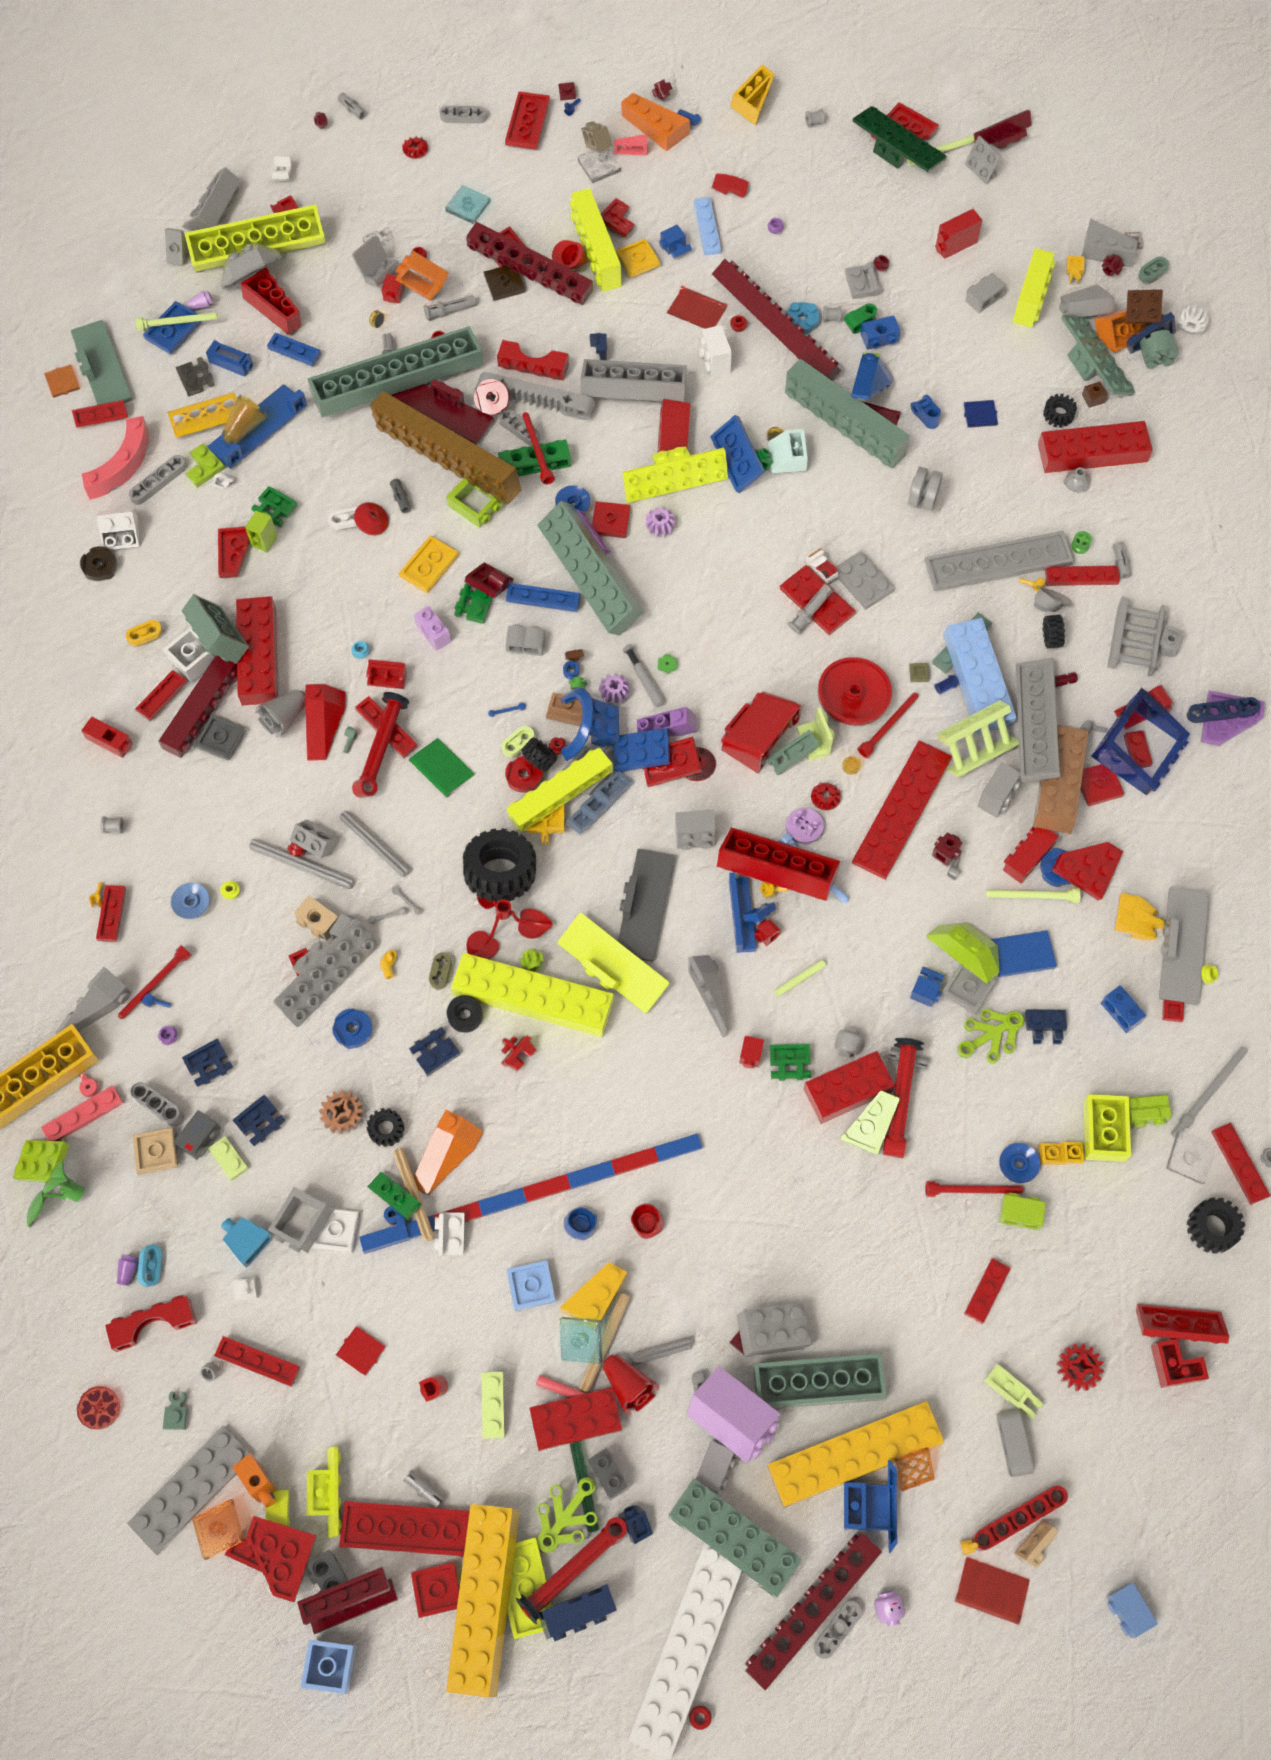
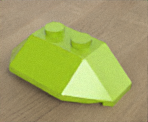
M968 922L938 925L927 934L926 938L986 984L999 974L998 945Z

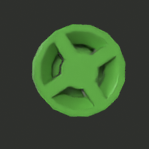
M1085 531L1077 532L1072 541V550L1078 554L1086 553L1092 542L1091 535Z

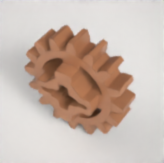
M341 1090L338 1095L333 1091V1097L327 1095L328 1101L321 1102L324 1109H319V1113L323 1115L320 1117V1120L325 1122L324 1126L326 1129L331 1126L330 1130L332 1133L336 1129H338L339 1134H342L345 1129L350 1133V1127L357 1128L356 1121L362 1122L359 1115L364 1114L363 1110L360 1109L363 1105L361 1102H358L359 1098L357 1095L352 1098L353 1094L351 1091L347 1095H345L344 1090ZM351 1103L354 1105V1112L350 1110ZM343 1109H344V1110H345V1113H340V1115H339V1114H338V1111H341V1112H342ZM329 1112L333 1114L332 1121L329 1119Z

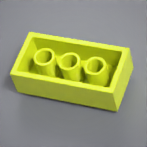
M1034 249L1012 323L1033 327L1034 321L1038 322L1045 299L1042 297H1045L1049 285L1046 284H1049L1053 272L1050 271H1053L1056 262L1053 260V252Z

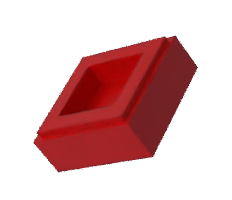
M1164 999L1162 1020L1183 1022L1184 1002Z

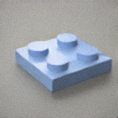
M547 1260L507 1269L515 1311L556 1302Z

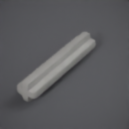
M687 1337L632 1353L630 1357L632 1364L638 1365L692 1348V1344Z

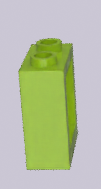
M465 478L446 496L447 505L478 528L483 524H487L491 516L502 508V502L496 500L489 493H484L479 487L472 486ZM474 488L491 499L478 514L461 502Z

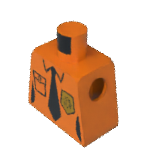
M251 1453L232 1466L248 1493L258 1503L262 1502L265 1508H268L277 1501L273 1495L277 1490L264 1466Z

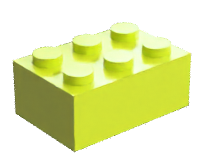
M1088 1094L1083 1101L1085 1160L1126 1162L1131 1157L1129 1096Z

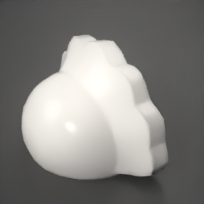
M223 472L217 473L213 477L212 487L225 488L230 482H233V478L231 475Z

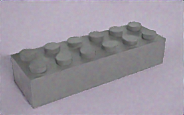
M584 359L581 373V394L606 399H637L639 401L653 400L656 402H662L663 399L684 402L687 365Z

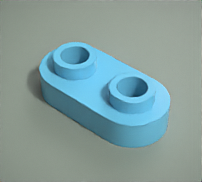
M154 1244L143 1247L139 1255L137 1278L144 1287L154 1286L160 1279L162 1252Z

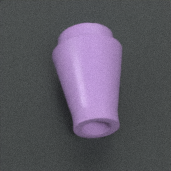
M202 291L188 300L187 304L190 310L211 307L210 305L213 304V300L209 291Z

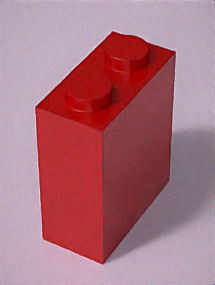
M974 209L939 225L935 248L937 253L941 254L944 259L978 243L983 220Z

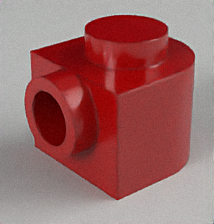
M765 919L758 924L757 932L754 935L760 943L763 942L768 946L778 938L782 930L771 919Z
M435 1375L419 1382L421 1395L425 1398L426 1402L445 1395L448 1390V1382L441 1375Z

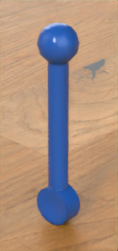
M522 702L514 707L496 711L489 710L488 715L494 717L495 714L517 709L523 711L526 709V705Z

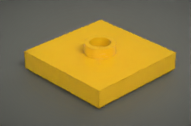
M645 238L615 250L619 261L630 278L660 266L659 259Z

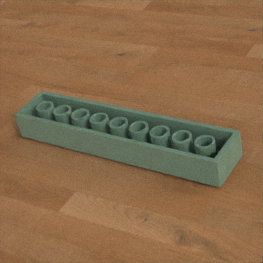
M470 326L307 379L310 393L321 417H325L374 401L383 391L392 395L432 382L433 379L438 380L483 365V354Z

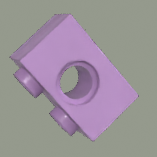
M430 606L414 614L416 626L435 651L451 642L449 630Z

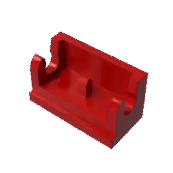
M368 660L366 672L368 686L404 689L407 675L405 663Z

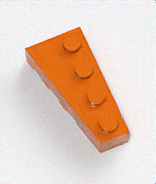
M635 93L630 94L621 101L622 116L665 151L671 149L690 134V119Z

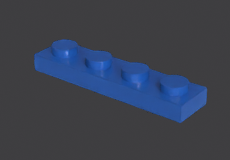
M509 583L506 602L572 612L578 611L580 593L514 583Z

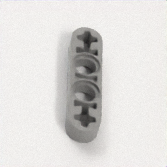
M174 455L131 488L129 497L132 503L137 505L144 503L184 472L187 468L184 457ZM163 472H169L167 477L160 476ZM150 482L156 483L152 488H148L147 484Z

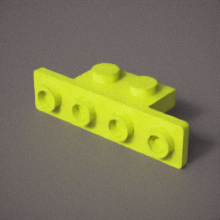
M338 1446L327 1449V1470L307 1471V1516H327L328 1538L338 1537L341 1531V1520L338 1514V1510L341 1508V1498L338 1496V1487L341 1485V1476L338 1474L341 1454L338 1452Z

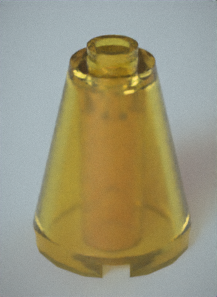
M240 394L222 431L224 436L222 439L230 445L234 442L237 444L268 418V415L264 411L261 413L259 411L260 407L245 396L242 397Z

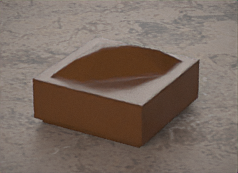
M582 649L566 651L564 653L565 660L578 661L584 656V652Z

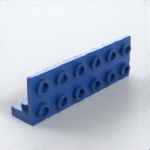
M283 384L207 447L231 469L307 406L304 392L299 389L294 393Z

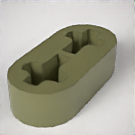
M438 953L433 959L429 982L435 990L445 988L448 982L452 962L447 953ZM442 958H444L447 963H444L442 969H440L438 961H442ZM438 974H441L442 981L436 984L434 979H437Z

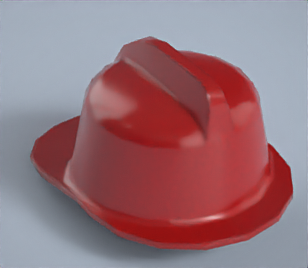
M562 240L555 245L552 251V260L570 269H579L584 263L587 264L588 262L586 260V253L578 242Z

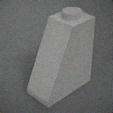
M1098 284L1060 296L1061 303L1059 308L1064 315L1084 317L1114 313V296Z

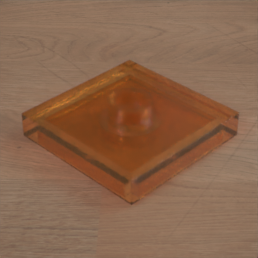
M232 1499L192 1518L204 1560H208L245 1541L234 1500Z

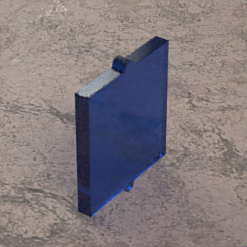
M994 400L963 403L967 428L998 426V411L995 410Z

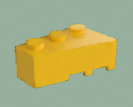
M762 64L733 94L730 107L756 125L775 73Z
M608 1262L560 1306L561 1312L598 1331L627 1279V1272Z

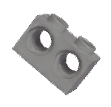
M306 819L295 824L290 841L317 857L323 858L333 852L338 837Z

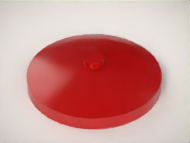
M847 657L831 663L823 671L818 683L817 693L822 708L830 717L846 725L861 726L878 720L887 711L892 698V686L887 674L874 662L859 657Z

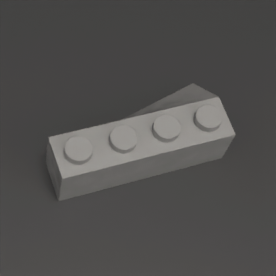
M226 167L219 170L206 188L208 191L199 199L198 202L200 204L190 213L192 218L189 221H185L182 227L196 231L219 226L218 222L226 214L224 210L231 204L232 196L239 190L238 185L241 180Z

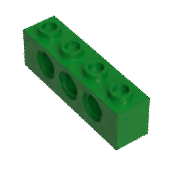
M567 439L539 443L548 469L556 470L571 467V456ZM524 446L518 449L498 452L499 459L516 468L518 477L541 472L533 446Z

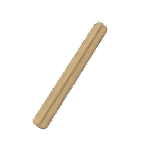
M398 1148L393 1151L406 1192L422 1204L414 1215L423 1240L429 1242L435 1236L403 1148Z
M624 1293L619 1294L579 1385V1389L585 1393H589L630 1301V1297Z

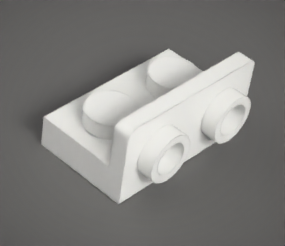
M439 1212V1217H435V1230H439V1238H435L434 1251H438V1255H463L464 1212Z

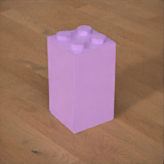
M720 1366L715 1369L693 1394L687 1412L688 1417L747 1464L752 1458L757 1459L763 1451L762 1446L765 1443L769 1444L776 1435L774 1432L780 1425L778 1423L780 1417L778 1411Z

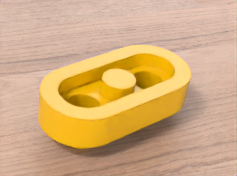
M149 620L130 628L126 632V639L130 645L140 646L159 638L162 634V627L158 621Z

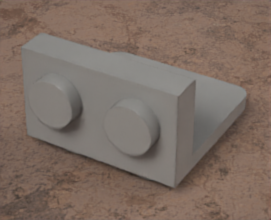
M372 236L352 253V257L365 282L375 286L381 285L384 282L386 274H394L400 264L398 260L387 256L377 236Z

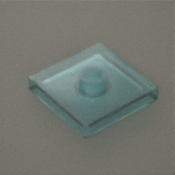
M462 185L446 205L445 211L474 224L489 205L491 199Z
M560 1318L561 1360L594 1364L602 1363L601 1320Z

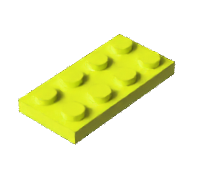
M536 1537L517 1542L515 1547L508 1604V1615L514 1640L544 1632L540 1620L536 1621L537 1625L534 1624L522 1612L516 1601V1598H521L520 1594L528 1598L546 1582ZM552 1602L547 1604L541 1611L553 1607Z

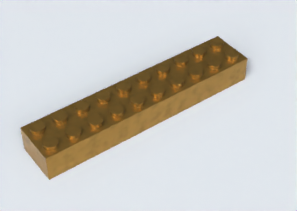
M383 391L370 404L372 416L379 431L389 434L394 440L401 441L406 447L413 448L418 454L428 457L431 462L440 464L445 470H450L458 478L467 479L469 484L479 487L484 493H489L499 502L509 505L522 491L515 467Z

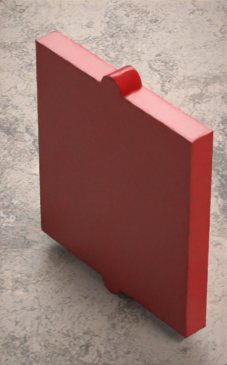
M356 1326L349 1337L344 1339V1344L336 1353V1356L366 1376L374 1363H378L377 1359L386 1346Z

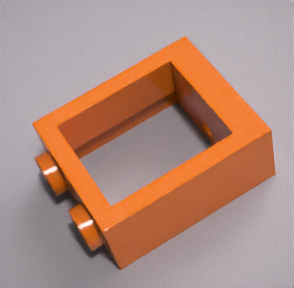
M413 251L409 256L406 255L403 262L398 265L396 269L398 274L395 280L431 301L443 287L449 272ZM409 269H412L420 275L424 276L425 278L429 279L430 281H432V283L413 273Z

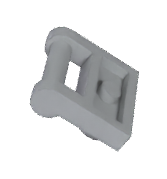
M873 262L863 266L845 268V275L852 299L876 296L882 293V287L878 283L875 273L876 267ZM866 273H869L872 288H868L864 275Z

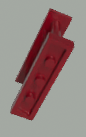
M380 1567L297 1601L303 1624L311 1623L315 1635L398 1600L392 1579H387L384 1568Z

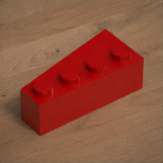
M267 267L241 283L243 299L286 334L290 335L301 327L299 310L290 298H287L282 287H279L276 279L270 275Z

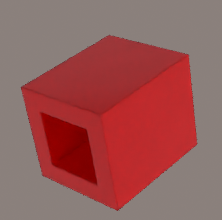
M386 274L381 289L383 301L400 304L405 286L395 280L397 275Z
M745 1035L739 1064H743L744 1067L750 1069L754 1067L759 1068L764 1039Z

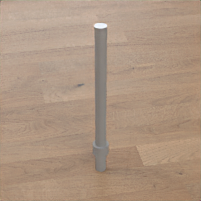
M1241 1047L1188 1113L1182 1115L1179 1119V1124L1171 1132L1174 1138H1178L1185 1128L1191 1126L1194 1122V1117L1248 1052L1246 1048Z

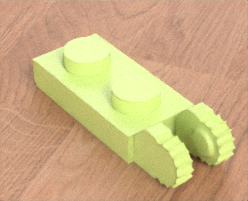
M996 1364L984 1380L993 1390L1031 1419L1036 1415L1023 1404L1024 1401L1028 1399L1035 1407L1040 1409L1044 1405L1031 1393L1032 1391L998 1364Z

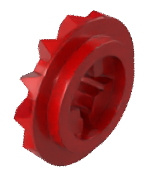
M409 137V140H404L402 150L409 158H420L427 153L428 144L427 141H424L423 137Z
M820 782L817 786H814L811 792L812 803L821 810H832L838 806L841 800L840 790H838L836 785H832L829 782ZM827 790L828 795L830 796H828V799H826L825 802L824 796L821 794H824Z

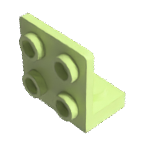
M820 707L816 708L815 720L813 722L797 726L796 729L799 736L810 729L821 745L807 755L809 761L829 756L833 747V739H835L832 728L829 729L827 725V715L825 712H822Z

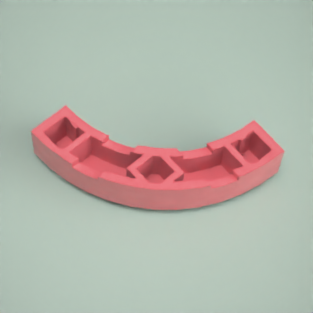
M143 416L126 419L125 438L119 450L110 460L94 470L82 473L84 489L90 500L110 493V490L118 485L122 486L135 474L145 458L146 447L149 443L148 427Z

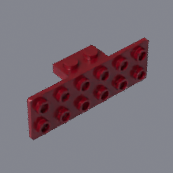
M435 379L430 383V387L423 384L392 394L394 398L474 444L479 442L494 421L492 416L465 404L464 395L459 389H454L444 382H439Z

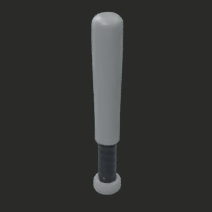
M631 644L626 645L623 648V652L629 656L633 663V668L655 707L662 706L664 699L643 664L636 657L633 651L634 647Z

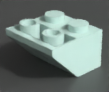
M804 429L786 430L768 441V451L774 462L770 466L771 473L806 471L808 457Z

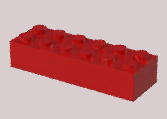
M1145 421L1041 432L1038 441L1044 473L1070 471L1079 467L1089 469L1148 462L1153 450Z
M272 596L236 599V628L249 646L237 662V695L242 706L263 704L278 697L276 605Z
M731 827L719 849L716 867L827 901L837 879L840 861Z

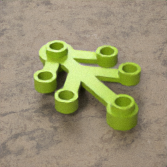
M987 1008L983 1009L980 1013V1019L984 1022H988L991 1019L1003 1022L998 1026L977 1022L972 1018H968L964 1023L966 1031L979 1030L987 1033L972 1042H961L957 1048L959 1056L962 1058L971 1057L975 1049L992 1039L990 1052L987 1054L986 1059L990 1064L997 1063L999 1060L998 1051L1001 1034L1008 1030L1007 1041L1003 1045V1051L1006 1054H1012L1016 1048L1014 1043L1016 1031L1024 1025V1017L1017 1011H1011L1005 1015L992 1012ZM983 1013H988L990 1017H984ZM1015 1019L1017 1024H1012L1010 1020ZM968 1022L973 1024L972 1028L967 1026ZM1006 1045H1011L1012 1050H1008ZM966 1048L969 1051V1053H963L962 1049ZM989 1055H995L996 1060L990 1059Z
M584 1477L579 1481L578 1492L565 1510L563 1509L562 1502L563 1488L558 1484L550 1488L549 1493L553 1498L556 1523L552 1529L548 1516L550 1506L545 1502L537 1506L536 1511L540 1516L542 1532L537 1538V1544L541 1551L551 1553L557 1548L558 1544L582 1543L585 1539V1534L582 1530H575L572 1534H558L563 1527L581 1524L592 1526L597 1522L598 1516L593 1511L585 1515L572 1516L584 1497L591 1495L596 1489V1483L591 1477ZM585 1482L590 1484V1490L585 1491L582 1487ZM554 1487L560 1489V1494L557 1496L552 1492ZM542 1505L547 1508L545 1514L540 1512V1506ZM589 1514L595 1517V1521L592 1523L587 1520ZM575 1533H580L582 1535V1539L580 1541L575 1540ZM546 1537L550 1538L552 1541L551 1545L549 1546L545 1545L544 1539Z

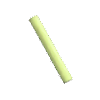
M820 960L775 989L774 993L777 997L781 996L826 966L825 962Z

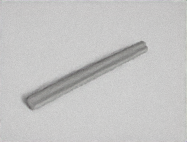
M252 839L249 844L251 850L347 889H350L354 883L353 879L301 857L293 856L286 851L259 840Z

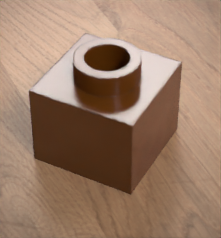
M1100 381L1084 386L1082 396L1087 406L1091 408L1104 404L1107 393Z

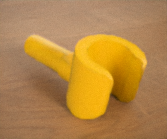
M1023 578L1019 579L1020 583L1032 586L1036 592L1039 590L1037 585L1045 587V580L1043 578H1038L1035 582Z
M102 882L98 883L95 894L89 897L92 908L96 903L99 908L102 907L100 896L103 886Z
M972 1539L960 1542L963 1555L974 1553L975 1548L978 1547V1544L973 1543Z

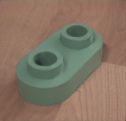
M1161 256L1152 259L1141 267L1138 275L1139 279L1145 283L1154 281L1167 271L1169 261Z

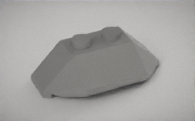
M255 243L253 245H246L238 253H231L226 259L220 281L222 289L281 259L280 251Z

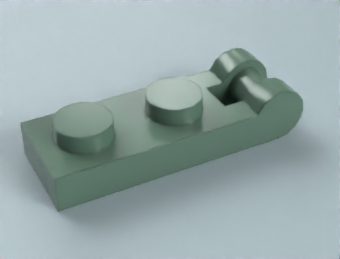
M809 729L771 755L767 761L770 765H773L775 773L781 775L786 769L821 745ZM783 757L785 761L780 763L779 759Z

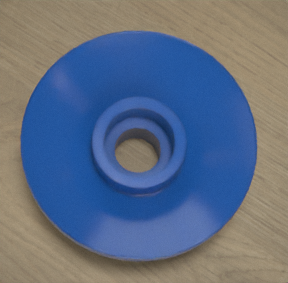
M566 486L557 493L555 505L560 501L569 504L575 503L573 506L576 510L586 512L590 506V495L580 486Z
M1013 1143L1002 1151L999 1158V1166L1003 1175L1010 1181L1027 1183L1037 1176L1040 1170V1159L1036 1151L1029 1145ZM1015 1162H1020L1022 1167L1017 1168Z

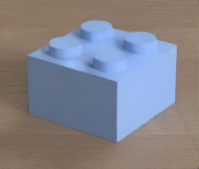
M309 1640L301 1688L349 1694L357 1646Z

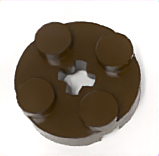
M103 546L93 547L89 549L90 552L86 555L85 553L82 555L80 568L87 579L101 581L111 579L114 576V572L117 569V559L108 548ZM98 561L102 562V565L96 566L95 564H98Z

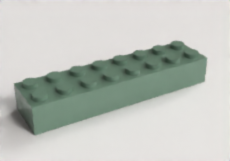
M799 359L787 371L785 393L789 398L796 400L803 408L813 412L816 417L824 420L830 427L837 429L843 436L851 439L857 446H861L871 456H875L884 465L892 469L906 456L909 434L859 399L851 397L849 392L802 359Z
M560 501L537 526L607 632L620 636L644 613V610L572 504Z

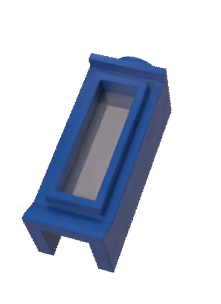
M215 339L206 351L209 363L245 377L253 367L250 353L241 352L221 344Z

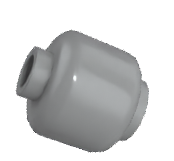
M845 1027L844 1030L838 1032L834 1047L840 1051L839 1055L851 1058V1054H859L863 1042V1037L859 1035L860 1031Z

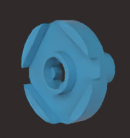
M791 303L786 313L794 319L793 324H799L805 329L804 334L810 333L812 329L818 327L820 314L814 303Z

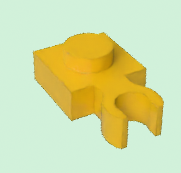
M1067 256L1066 273H1070L1069 283H1071L1072 278H1076L1077 284H1079L1081 274L1083 275L1085 257Z

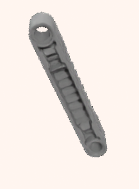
M482 372L475 387L477 391L479 384L487 379H495L502 383L504 381V385L509 391L510 401L516 398L517 403L523 400V404L529 401L530 406L533 403H536V407L542 405L543 409L549 406V410L555 408L556 412L560 410L563 415L580 420H589L595 406V401L586 395L489 372ZM491 392L489 398L495 399L496 395Z

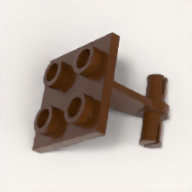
M1163 289L1128 290L1126 324L1161 323L1163 315Z

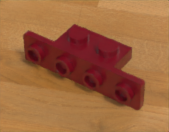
M1027 109L975 132L974 143L978 136L982 137L988 144L998 148H1005L1010 143L1020 141L1027 136L1025 128L1032 125L1031 111Z

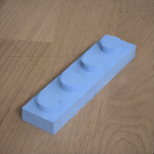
M710 197L694 199L704 256L721 254Z

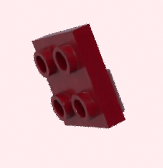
M483 562L465 576L464 582L486 593V595L496 598L509 587V583H513L514 578Z

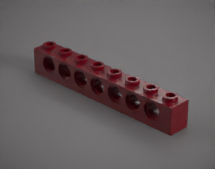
M477 221L466 236L467 246L472 251H477L486 258H491L500 265L511 268L515 273H520L529 280L536 281L543 287L554 290L558 295L565 296L574 303L583 305L593 291V280Z
M863 1533L859 1536L854 1534L847 1543L850 1546L845 1553L840 1551L832 1560L835 1565L830 1570L826 1567L818 1577L821 1580L816 1587L811 1585L803 1594L806 1599L802 1604L797 1602L789 1611L792 1614L787 1621L782 1619L775 1627L777 1633L771 1639L768 1636L759 1646L762 1651L757 1656L752 1654L746 1661L745 1665L747 1668L745 1672L764 1691H766L882 1553ZM852 1552L860 1554V1564L856 1565L850 1561V1554ZM837 1569L846 1571L847 1578L845 1581L837 1580L835 1576ZM823 1586H829L832 1589L833 1594L830 1599H826L821 1595V1588ZM808 1603H815L817 1605L818 1613L815 1616H810L807 1613L806 1606ZM794 1620H800L803 1623L804 1628L801 1633H795L792 1630L791 1625ZM780 1637H785L789 1642V1647L785 1651H781L777 1647V1640ZM766 1654L774 1658V1665L769 1669L765 1668L762 1664V1658Z

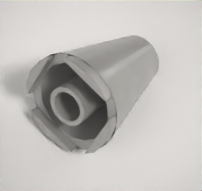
M295 689L260 704L255 710V713L260 715L258 721L271 735L275 733L277 734L276 737L282 736L305 707V693Z

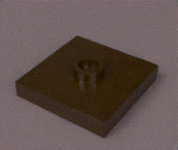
M502 266L483 272L493 301L525 293V287L520 274L515 273L511 268Z

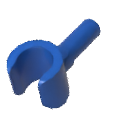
M146 994L142 999V1003L149 1008L153 1003L168 1008L171 1006V1003L156 999L151 994Z

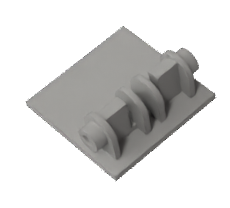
M978 136L965 165L987 184L990 178L994 179L997 176L995 168L1001 155L982 137Z

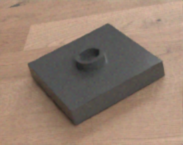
M211 715L194 746L197 749L229 761L245 732V728Z

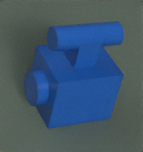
M678 224L660 232V247L662 250L665 249L668 255L671 254L673 258L692 250L690 244L686 245V235Z
M923 966L920 974L927 976V978L918 976L910 999L932 1007L934 1001L938 1003L942 991H939L941 984L934 980L942 982L945 975Z

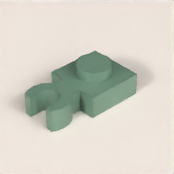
M170 1392L169 1401L171 1402V1407H165L163 1429L186 1430L188 1408L182 1407V1404L186 1401L187 1395L185 1392H181V1398L175 1400V1392Z

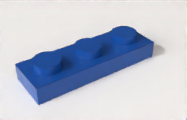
M274 333L267 344L268 350L312 367L321 355L320 349L278 333Z

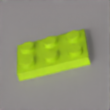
M26 1140L22 1147L18 1164L15 1166L13 1179L17 1181L46 1183L54 1166L59 1161L64 1162L70 1144L58 1141Z

